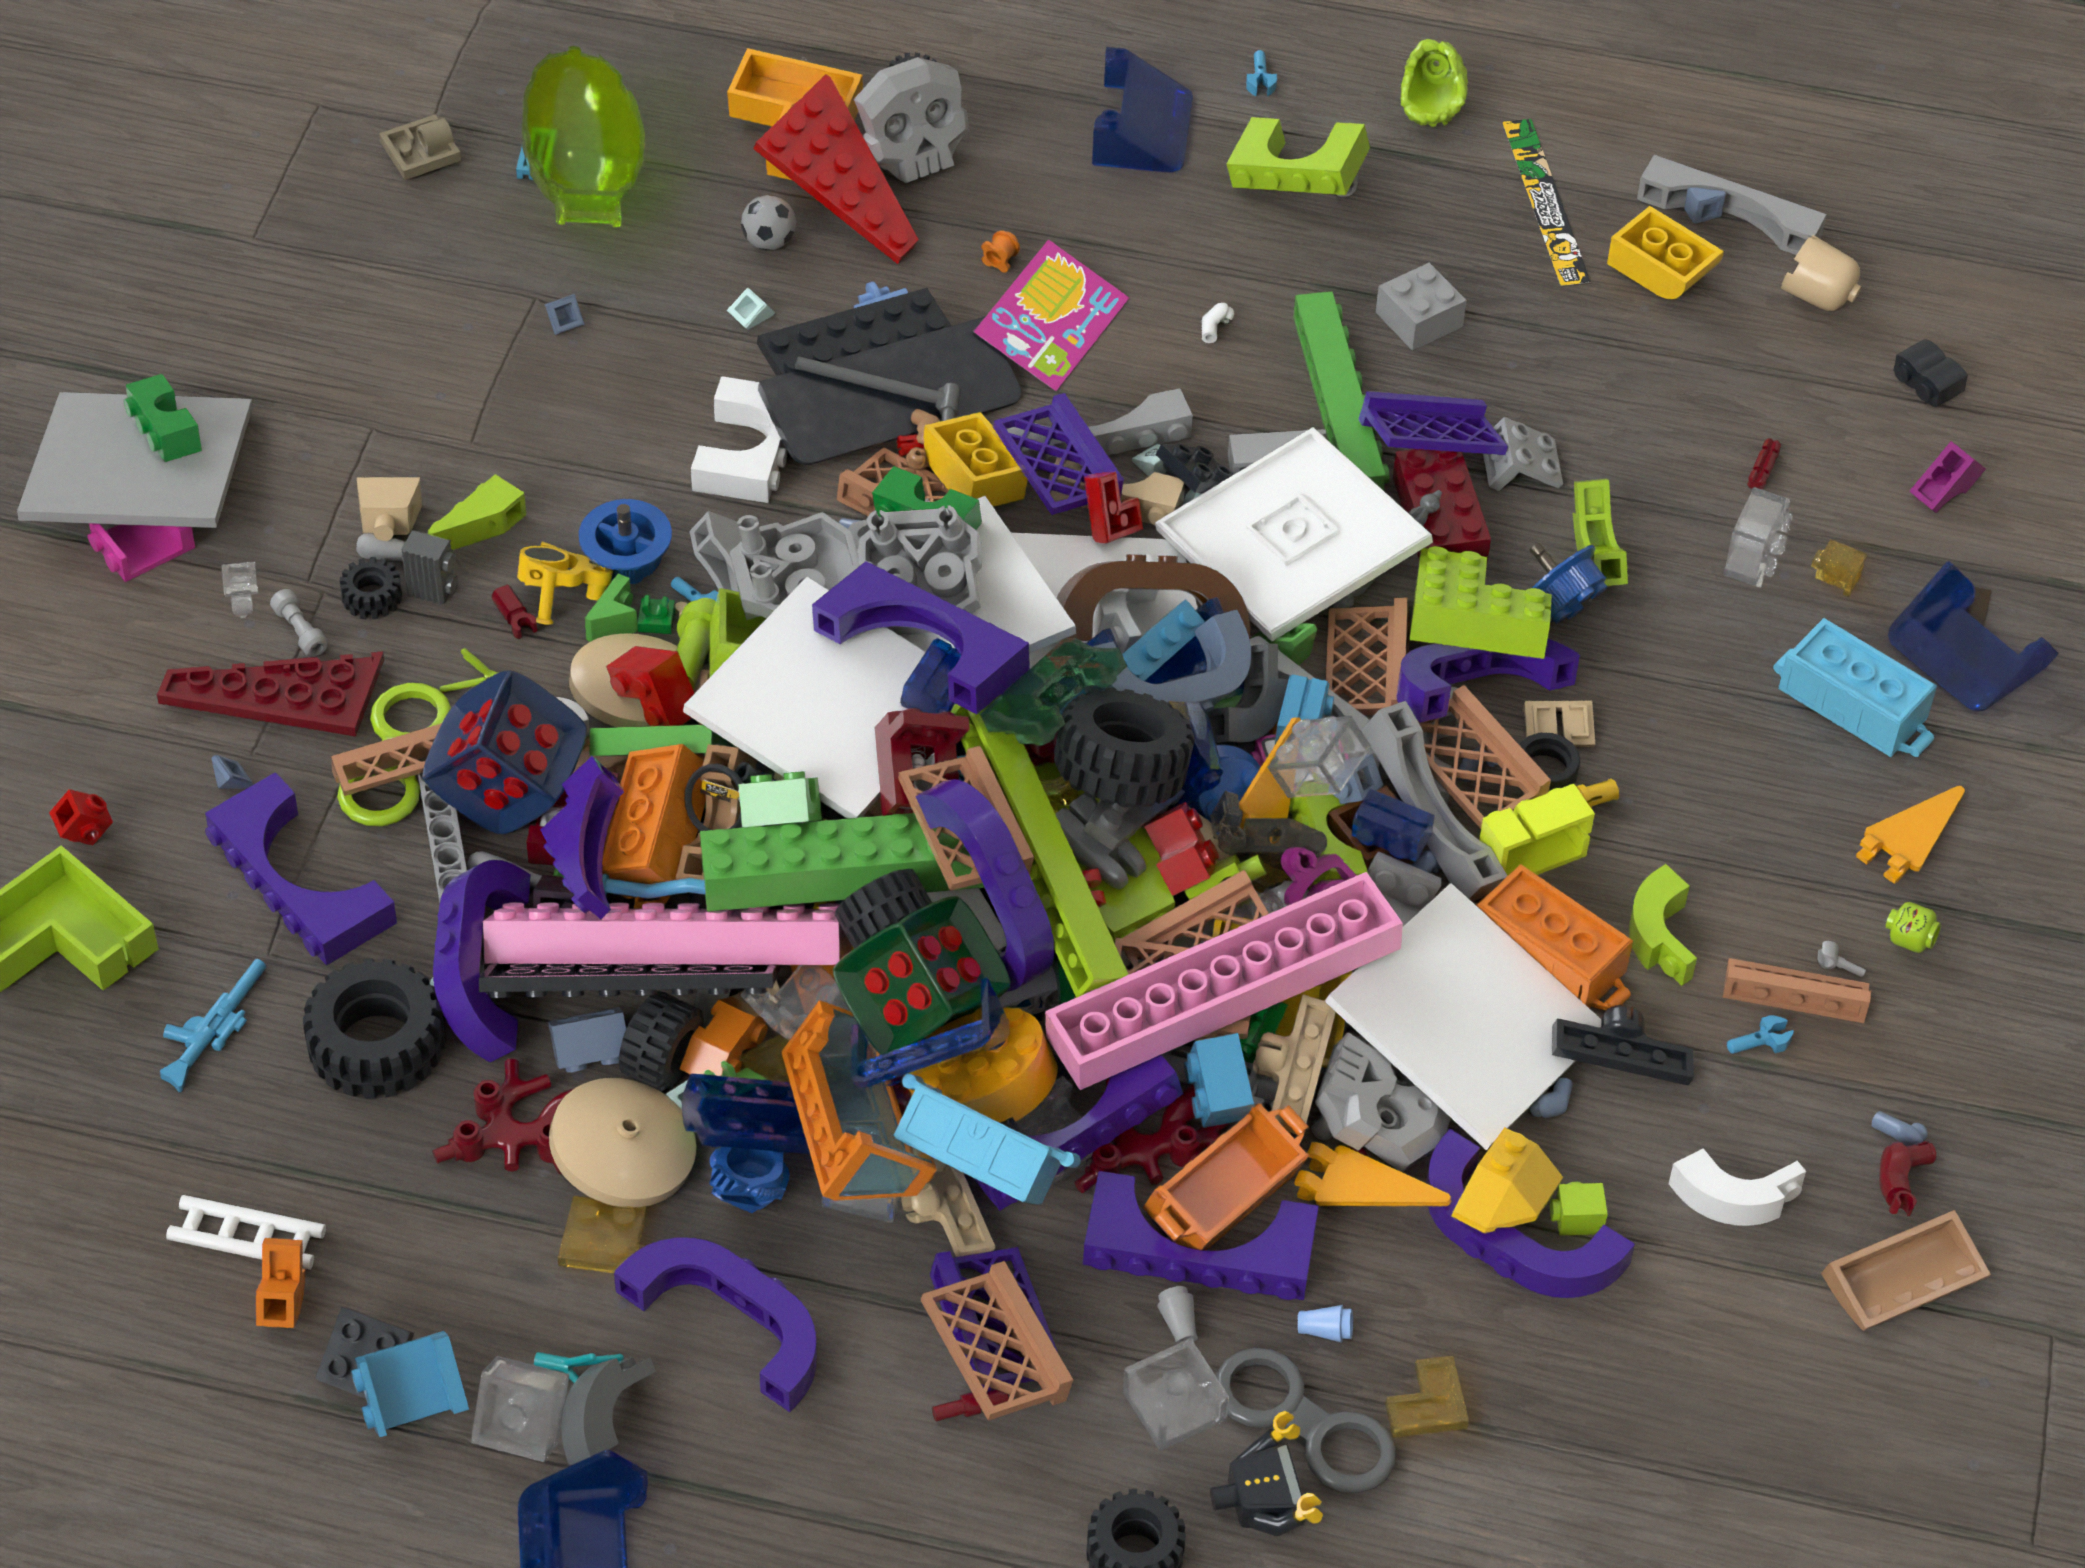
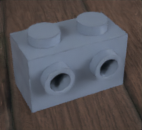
M619 1007L548 1021L555 1061L559 1069L565 1068L566 1072H576L587 1069V1063L601 1061L602 1065L619 1063L620 1047L626 1031L623 1011Z

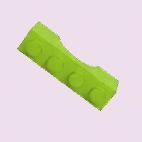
M1299 777L1291 793L1289 811H1291L1294 820V830L1299 836L1302 848L1312 851L1317 858L1324 854H1337L1357 876L1365 872L1368 873L1361 851L1339 841L1327 826L1328 813L1345 805H1340L1339 799L1332 794L1330 788L1332 781ZM1331 868L1322 873L1313 882L1315 885L1322 880H1343V878L1335 868Z

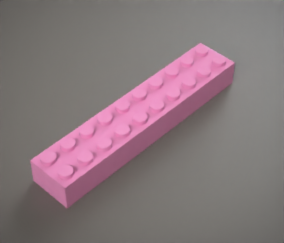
M1365 872L1045 1011L1046 1037L1078 1088L1082 1090L1401 949L1403 923L1371 877Z
M505 903L502 905V908L495 910L492 915L483 921L485 964L836 965L851 951V943L834 914L840 905L836 903L820 904L819 909H805V904L783 905V909H770V906L708 912L707 909H699V904L697 903L678 904V909H664V904L662 903L643 904L642 909H629L628 903L609 904L611 910L601 920L591 911L585 914L575 904L572 905V908H559L558 903H541L537 905V908H524L523 903Z

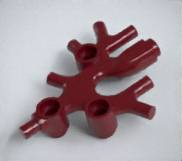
M507 1059L505 1061L504 1083L501 1086L493 1080H484L474 1089L476 1114L481 1120L487 1121V1123L481 1128L479 1124L472 1120L460 1122L454 1129L453 1137L448 1139V1144L432 1150L436 1163L439 1164L452 1158L456 1162L459 1160L474 1162L483 1156L486 1149L499 1148L504 1151L505 1170L514 1172L519 1169L521 1150L527 1145H537L540 1159L547 1163H553L558 1174H562L551 1154L549 1130L560 1102L575 1088L562 1092L550 1100L543 1108L539 1117L534 1121L527 1123L519 1122L512 1116L514 1104L524 1097L551 1088V1082L547 1074L528 1081L521 1080L519 1078V1061L517 1059Z
M1109 1078L1105 1081L1106 1086L1108 1085ZM1192 1084L1182 1091L1183 1095L1166 1107L1162 1117L1161 1128L1157 1132L1146 1135L1139 1133L1134 1127H1131L1112 1140L1114 1145L1108 1143L1098 1147L1093 1151L1092 1163L1085 1167V1174L1078 1178L1074 1184L1081 1193H1084L1096 1185L1099 1171L1121 1174V1170L1130 1165L1142 1166L1150 1183L1157 1184L1164 1178L1158 1166V1158L1161 1155L1170 1153L1171 1161L1179 1167H1184L1191 1160L1193 1161L1199 1156L1203 1149L1212 1145L1221 1136L1219 1134L1220 1131L1231 1123L1206 1128L1202 1126L1198 1130L1191 1126H1186L1188 1122L1195 1118L1191 1098L1196 1095L1194 1085Z

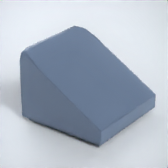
M1688 188L1684 210L1694 224L1721 217L1726 194L1724 191Z

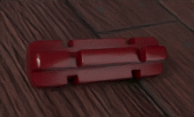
M1768 438L1764 441L1762 450L1753 466V471H1751L1747 485L1750 489L1757 491L1764 489L1767 483L1766 480L1769 478L1776 462L1775 459H1777L1780 453L1781 443L1778 440L1774 441Z

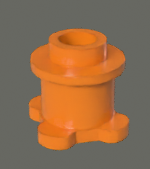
M997 231L992 237V242L985 241L981 245L984 254L981 260L989 267L993 266L1001 272H1007L1010 269L1009 259L1015 257L1020 252L1018 239L1010 232Z

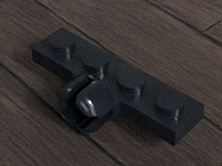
M1621 1004L1608 1008L1604 1016L1601 1017V1027L1559 1018L1556 1019L1552 1026L1553 1056L1688 1086L1694 1078L1693 1048L1657 1041L1647 1037L1645 1034L1644 1017L1636 1007H1631V1020L1627 1019L1626 1005Z

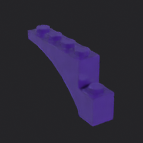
M591 756L562 783L568 795L565 799L567 805L540 830L547 842L544 844V848L556 859L553 865L565 877L562 882L574 894L571 898L572 901L585 914L591 911L601 920L611 910L605 896L602 881L604 843L616 803L624 791L615 775L595 757Z

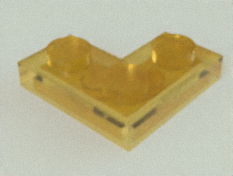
M1453 1356L1416 1360L1415 1371L1421 1393L1386 1397L1385 1406L1393 1438L1468 1428L1469 1419Z

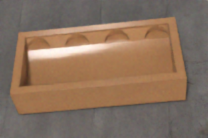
M1955 1210L1829 1263L1821 1272L1836 1299L1863 1331L1986 1279L1991 1275Z

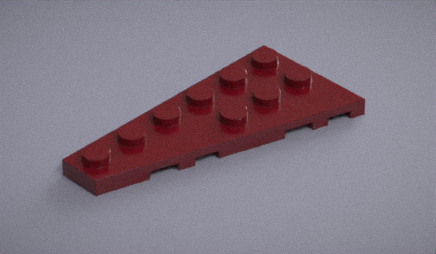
M371 652V657L353 658V654L340 655V660L320 661L317 657L263 661L264 666L245 667V663L232 664V669L212 670L209 666L167 669L157 693L158 704L356 737L385 660L384 652Z

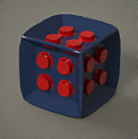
M512 670L502 671L471 688L450 709L438 730L423 768V780L437 796L479 826L496 834H507L545 814L563 794L565 789L562 783L574 772L585 744L587 726L571 708L530 678Z

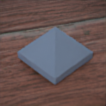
M575 294L545 304L555 335L584 325Z
M214 755L211 758L218 788L247 789L253 785L238 761L219 755Z

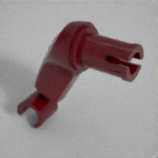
M1897 1141L1888 1145L1883 1150L1880 1160L1879 1185L1888 1206H1890L1889 1212L1891 1214H1897L1899 1209H1903L1907 1214L1906 1216H1911L1917 1204V1199L1911 1194L1908 1173L1912 1167L1929 1165L1935 1162L1936 1149L1929 1141L1905 1146Z

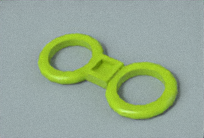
M405 683L393 686L382 693L372 706L370 721L374 732L382 741L407 734L408 732H400L390 727L385 721V715L392 705L408 698H420L430 702L436 707L438 713L437 718L428 727L441 724L451 709L448 698L437 688L424 683ZM399 765L386 768L383 770L387 772L396 770ZM365 775L350 779L348 783L363 780ZM416 775L400 779L399 781L406 789L404 797L392 808L382 811H372L360 807L353 800L352 794L344 796L340 784L337 798L341 810L351 820L366 826H386L397 823L411 814L419 801L420 785Z

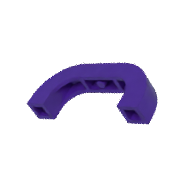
M1547 639L1544 659L1436 643L1422 646L1407 653L1401 661L1396 693L1397 702L1406 701L1417 721L1421 723L1447 716L1452 686L1450 684L1501 673L1526 677L1549 691L1575 685L1580 654L1550 639Z
M961 780L943 781L916 795V799L930 829L945 827L951 830L965 845L973 860L1005 933L1007 948L1006 951L999 955L1004 962L1011 981V986L1006 992L1016 990L1045 974L1052 966L1054 959L1052 929L1044 906L1018 848L999 813L983 794Z
M503 860L482 862L456 876L447 884L440 899L433 963L435 992L445 1019L457 1037L472 1052L488 1062H492L516 1050L518 1019L496 1006L486 992H479V966L485 905L494 911L502 908V905L505 903H523L526 905L529 901L531 874Z
M1451 1129L1447 1131L1436 1145L1430 1159L1426 1184L1448 1193L1451 1196V1204L1448 1206H1428L1430 1215L1446 1237L1463 1248L1469 1256L1479 1258L1493 1267L1502 1277L1510 1278L1521 1286L1542 1295L1558 1298H1576L1594 1294L1610 1286L1630 1265L1635 1244L1606 1225H1603L1583 1247L1571 1251H1556L1540 1245L1513 1227L1496 1228L1495 1231L1484 1234L1452 1217L1451 1215L1464 1192L1463 1184L1477 1167L1480 1147Z
M686 1237L671 1238L654 1242L639 1249L614 1271L616 1293L644 1312L662 1293L679 1285H698L711 1290L771 1331L781 1343L778 1353L760 1371V1392L788 1412H791L808 1392L815 1376L817 1364L816 1332L812 1318L802 1302L789 1292L780 1280L774 1277L769 1278L760 1272L749 1259L740 1258L726 1248L707 1240Z

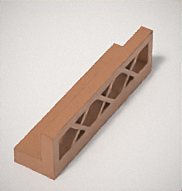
M441 724L331 756L332 773L336 783H340L344 796L423 773L425 761L421 762L417 759L428 756ZM399 765L397 769L393 771L387 772L383 770L386 768ZM365 775L363 780L348 783L350 779Z
M1729 958L1723 998L1864 1023L1870 1004L1871 991H1869L1870 983Z

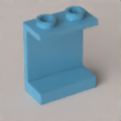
M445 1331L355 1358L357 1369L351 1370L357 1392L364 1391L368 1404L361 1407L367 1429L374 1428L379 1437L387 1435L386 1429L443 1411L451 1410L456 1414L469 1410L451 1342Z

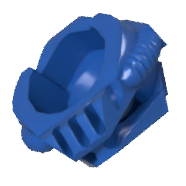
M745 1137L733 1138L724 1142L710 1156L709 1162L712 1168L710 1185L713 1187L712 1194L721 1201L753 1213L758 1209L761 1210L773 1202L774 1199L782 1200L790 1172L783 1162V1151L768 1141L748 1142V1139Z

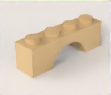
M1057 457L1055 464L1059 465L1061 458ZM1068 460L1064 467L1077 471L1082 469L1080 464ZM1154 472L1143 481L1123 484L1121 501L1138 497L1142 522L1155 525L1156 521L1183 505L1185 483L1180 478ZM1054 473L1050 474L1049 480H1052ZM1060 475L1057 482L1073 487L1076 480ZM1081 482L1079 489L1086 491L1085 483ZM1053 490L1051 493L1054 501H1061L1069 497V495ZM1088 505L1081 506L1088 509Z

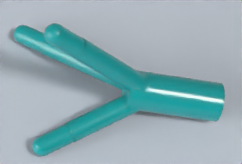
M537 1352L534 1358V1366L564 1372L575 1383L579 1376L573 1371L574 1367L595 1365L615 1358L619 1362L624 1359V1356L622 1354L596 1356L594 1353L568 1358Z

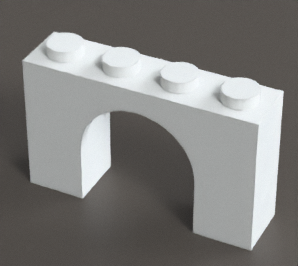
M721 376L714 397L715 421L751 427L762 432L767 438L760 445L743 451L699 445L691 467L692 491L768 503L772 490H778L780 482V472L778 470L779 467H785L787 448L783 444L758 392L759 382Z

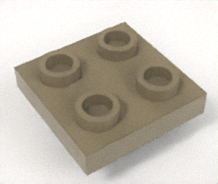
M436 114L379 133L380 143L404 180L461 161V153L453 142V135L445 118L438 119Z

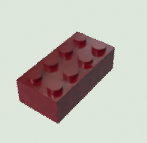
M1425 449L1396 451L1393 481L1401 506L1406 512L1409 513L1413 508L1420 506V500L1424 495L1432 494L1437 490L1442 491L1439 500L1440 507L1436 512L1428 514L1427 521L1423 525L1432 534L1433 543L1424 548L1429 549L1436 546L1456 553L1472 551L1487 557L1488 563L1491 537L1462 452ZM1421 550L1417 552V555H1418L1419 560H1420Z

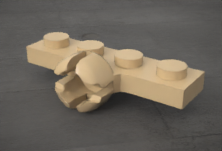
M1302 995L1291 1035L1283 1037L1270 1032L1264 1033L1258 1044L1256 1058L1253 1062V1070L1256 1074L1272 1078L1277 1082V1090L1271 1111L1284 1109L1290 1105L1305 1123H1307L1336 1013L1323 1000ZM1279 1115L1275 1117L1288 1132L1296 1134Z
M912 1147L914 1156L917 1157L921 1151ZM934 1158L937 1170L933 1179L926 1183L917 1196L901 1197L903 1210L906 1212L915 1211L914 1213L906 1214L907 1219L915 1224L928 1221L940 1222L956 1257L994 1251L995 1244L964 1173Z

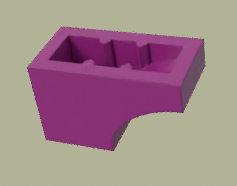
M1950 441L1909 492L1937 513L1943 505L1960 493L1966 494L1986 468Z

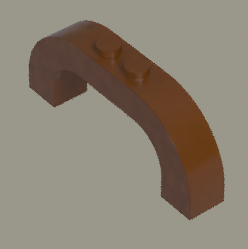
M1126 554V561L1096 563L1082 569L1071 577L1057 596V600L1076 627V634L1060 641H1092L1093 615L1097 604L1107 593L1119 588L1187 592L1200 602L1207 620L1214 615L1238 610L1250 639V620L1247 607L1234 584L1223 574L1210 567L1195 563H1178V556H1158V562L1146 561V555Z

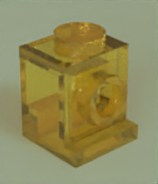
M1830 539L1824 551L1821 549L1817 551L1811 567L1817 569L1815 578L1843 589V595L1849 597L1862 576L1867 554Z

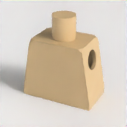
M420 477L357 478L363 533H374L375 538L381 541H389L393 535H407L411 533L422 507Z

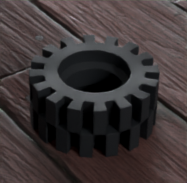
M370 557V562L365 563L364 558L358 559L359 565H356L354 562L350 563L349 570L344 569L339 580L344 608L347 611L350 610L353 616L360 613V619L365 620L367 615H371L372 620L378 619L377 614L379 613L386 617L389 615L388 609L394 612L397 609V604H400L402 601L400 574L398 570H395V565L390 563L387 566V560L382 558L379 563H376V557ZM367 585L382 586L381 589L374 592L360 591L361 588Z

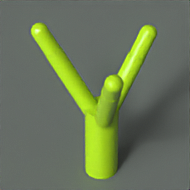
M463 648L461 650L463 658L484 674V677L440 686L439 690L440 692H448L474 687L498 672L490 670L466 648Z

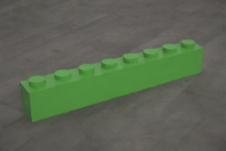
M1332 291L1295 295L1293 318L1327 439L1384 491V484L1389 483V469L1387 464H1382V445L1380 440H1375V428L1362 426L1358 420L1366 394L1361 392L1360 371H1355L1354 368L1356 365L1354 349H1349L1348 328L1347 326H1342L1341 323L1343 320L1341 304H1336Z

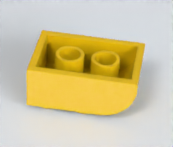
M1649 206L1611 237L1607 264L1656 295L1665 299H1676L1717 266L1722 260L1724 251Z
M981 412L925 425L923 438L928 463L935 475L948 490L953 489L975 499L986 496L993 507L1024 499L1028 479L994 430L992 424Z

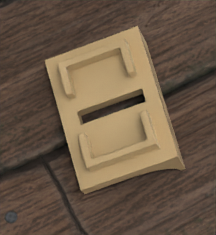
M1592 701L1524 702L1522 712H1524L1526 737L1540 732L1557 734L1556 712H1562L1563 737L1572 742L1575 747H1595Z

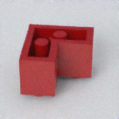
M634 646L606 666L614 691L621 697L639 699L644 710V718L650 727L682 726L692 718L684 713L683 709L684 704L695 693L678 651Z
M1184 802L1154 817L1144 826L1160 856L1156 866L1172 896L1211 877L1217 863L1216 859H1219V854L1214 843L1210 839L1205 840L1200 830L1203 827V823L1195 808L1189 809L1187 803Z

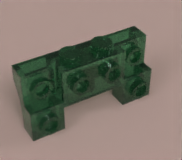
M1064 638L988 706L980 716L988 732L1014 733L1019 744L1035 743L1038 746L1044 745L1052 741L1055 737L1054 734L1065 725L1060 710L1086 686L1104 688L1113 684L1117 680L1116 676L1127 667V664L1119 648H1097L1083 643L1077 638Z

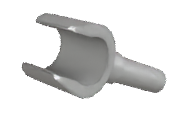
M1824 941L1822 943V949L1818 950L1817 958L1820 967L1832 969L1837 966L1863 977L1866 970L1838 956L1839 946L1835 942Z

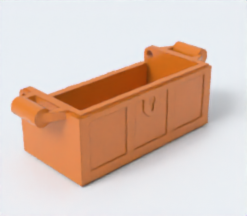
M684 744L629 752L620 783L624 793L616 803L604 843L602 874L609 875V879L643 884L676 880L683 846L692 843L696 839L698 829L690 820L685 807V788L692 774L703 766L704 754H695ZM700 777L692 790V806L699 821H701L706 803V794L700 793L702 786ZM671 895L662 896L659 900L644 901V898L622 896L626 899H635L634 909H642V905L647 903H662L665 905Z
M1520 864L1493 891L1486 894L1476 904L1482 912L1578 999L1580 998V1001L1589 1009L1594 1007L1606 1011L1612 1006L1623 1004L1631 996L1629 989L1624 986L1620 978L1627 972L1633 940ZM1613 986L1617 988L1604 1003L1600 1001Z
M1258 1103L1251 1109L1249 1114L1225 1134L1223 1133L1212 1145L1193 1161L1191 1160L1174 1177L1163 1186L1160 1185L1156 1188L1143 1206V1209L1174 1243L1191 1249L1207 1251L1295 1176L1309 1157L1300 1146L1304 1132L1309 1126L1290 1105L1284 1109L1268 1112L1261 1103ZM1279 1115L1296 1133L1297 1137L1294 1139L1275 1117Z

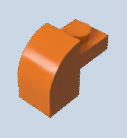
M265 1238L262 1243V1280L256 1290V1326L294 1328L300 1315L305 1288L303 1240Z

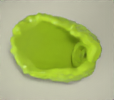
M1432 39L1420 41L1414 51L1411 52L1404 66L1405 72L1401 84V105L1404 107V112L1409 120L1419 125L1428 124L1431 127H1435L1437 123L1442 122L1445 126L1452 120V117L1460 112L1461 107L1465 104L1468 92L1467 69L1463 64L1462 57L1450 43L1445 41L1438 43Z

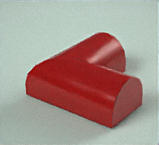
M1116 471L1095 473L1084 477L1092 537L1095 542L1109 543L1143 530L1139 499L1137 497L1120 501Z

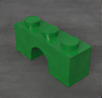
M163 374L126 384L127 398L123 400L126 413L130 418H135L140 434H146L151 450L153 452L157 451L164 462L202 451L198 424L187 408L177 410L174 390Z
M893 466L872 492L874 508L879 517H881L880 510L896 512L939 509L942 506H945V508L951 506L962 520L975 530L982 524L978 499L950 489L940 500L925 502L922 477L896 466Z

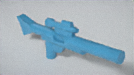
M255 959L230 993H222L204 1018L200 1016L192 1017L183 1027L171 1024L166 1025L163 1037L185 1043L187 1047L177 1061L160 1070L161 1079L172 1084L178 1092L183 1091L189 1069L216 1035L218 1038H215L212 1042V1048L216 1051H221L234 1030L239 1032L246 1023L244 1010L237 1012V1014L233 1013V1011L265 971L267 966L263 961Z

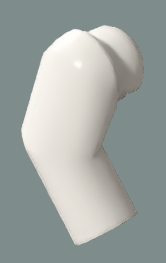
M1217 303L1203 316L1202 340L1204 342L1214 343L1217 340V325L1221 321L1226 324L1229 323V319H1233L1234 310L1228 307L1227 303Z

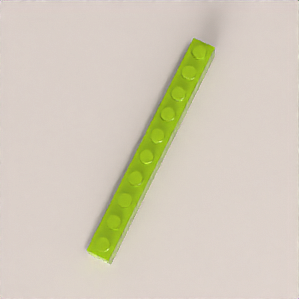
M1001 694L978 714L955 704L950 712L954 713L955 716L969 717L970 730L961 739L966 753L969 748L981 746L1034 856L1030 877L1048 916L1055 952L1076 998L1128 976L1126 966L1118 953L1099 907L1092 896L1086 879L1073 854V850L1065 837L1060 822L1049 802Z

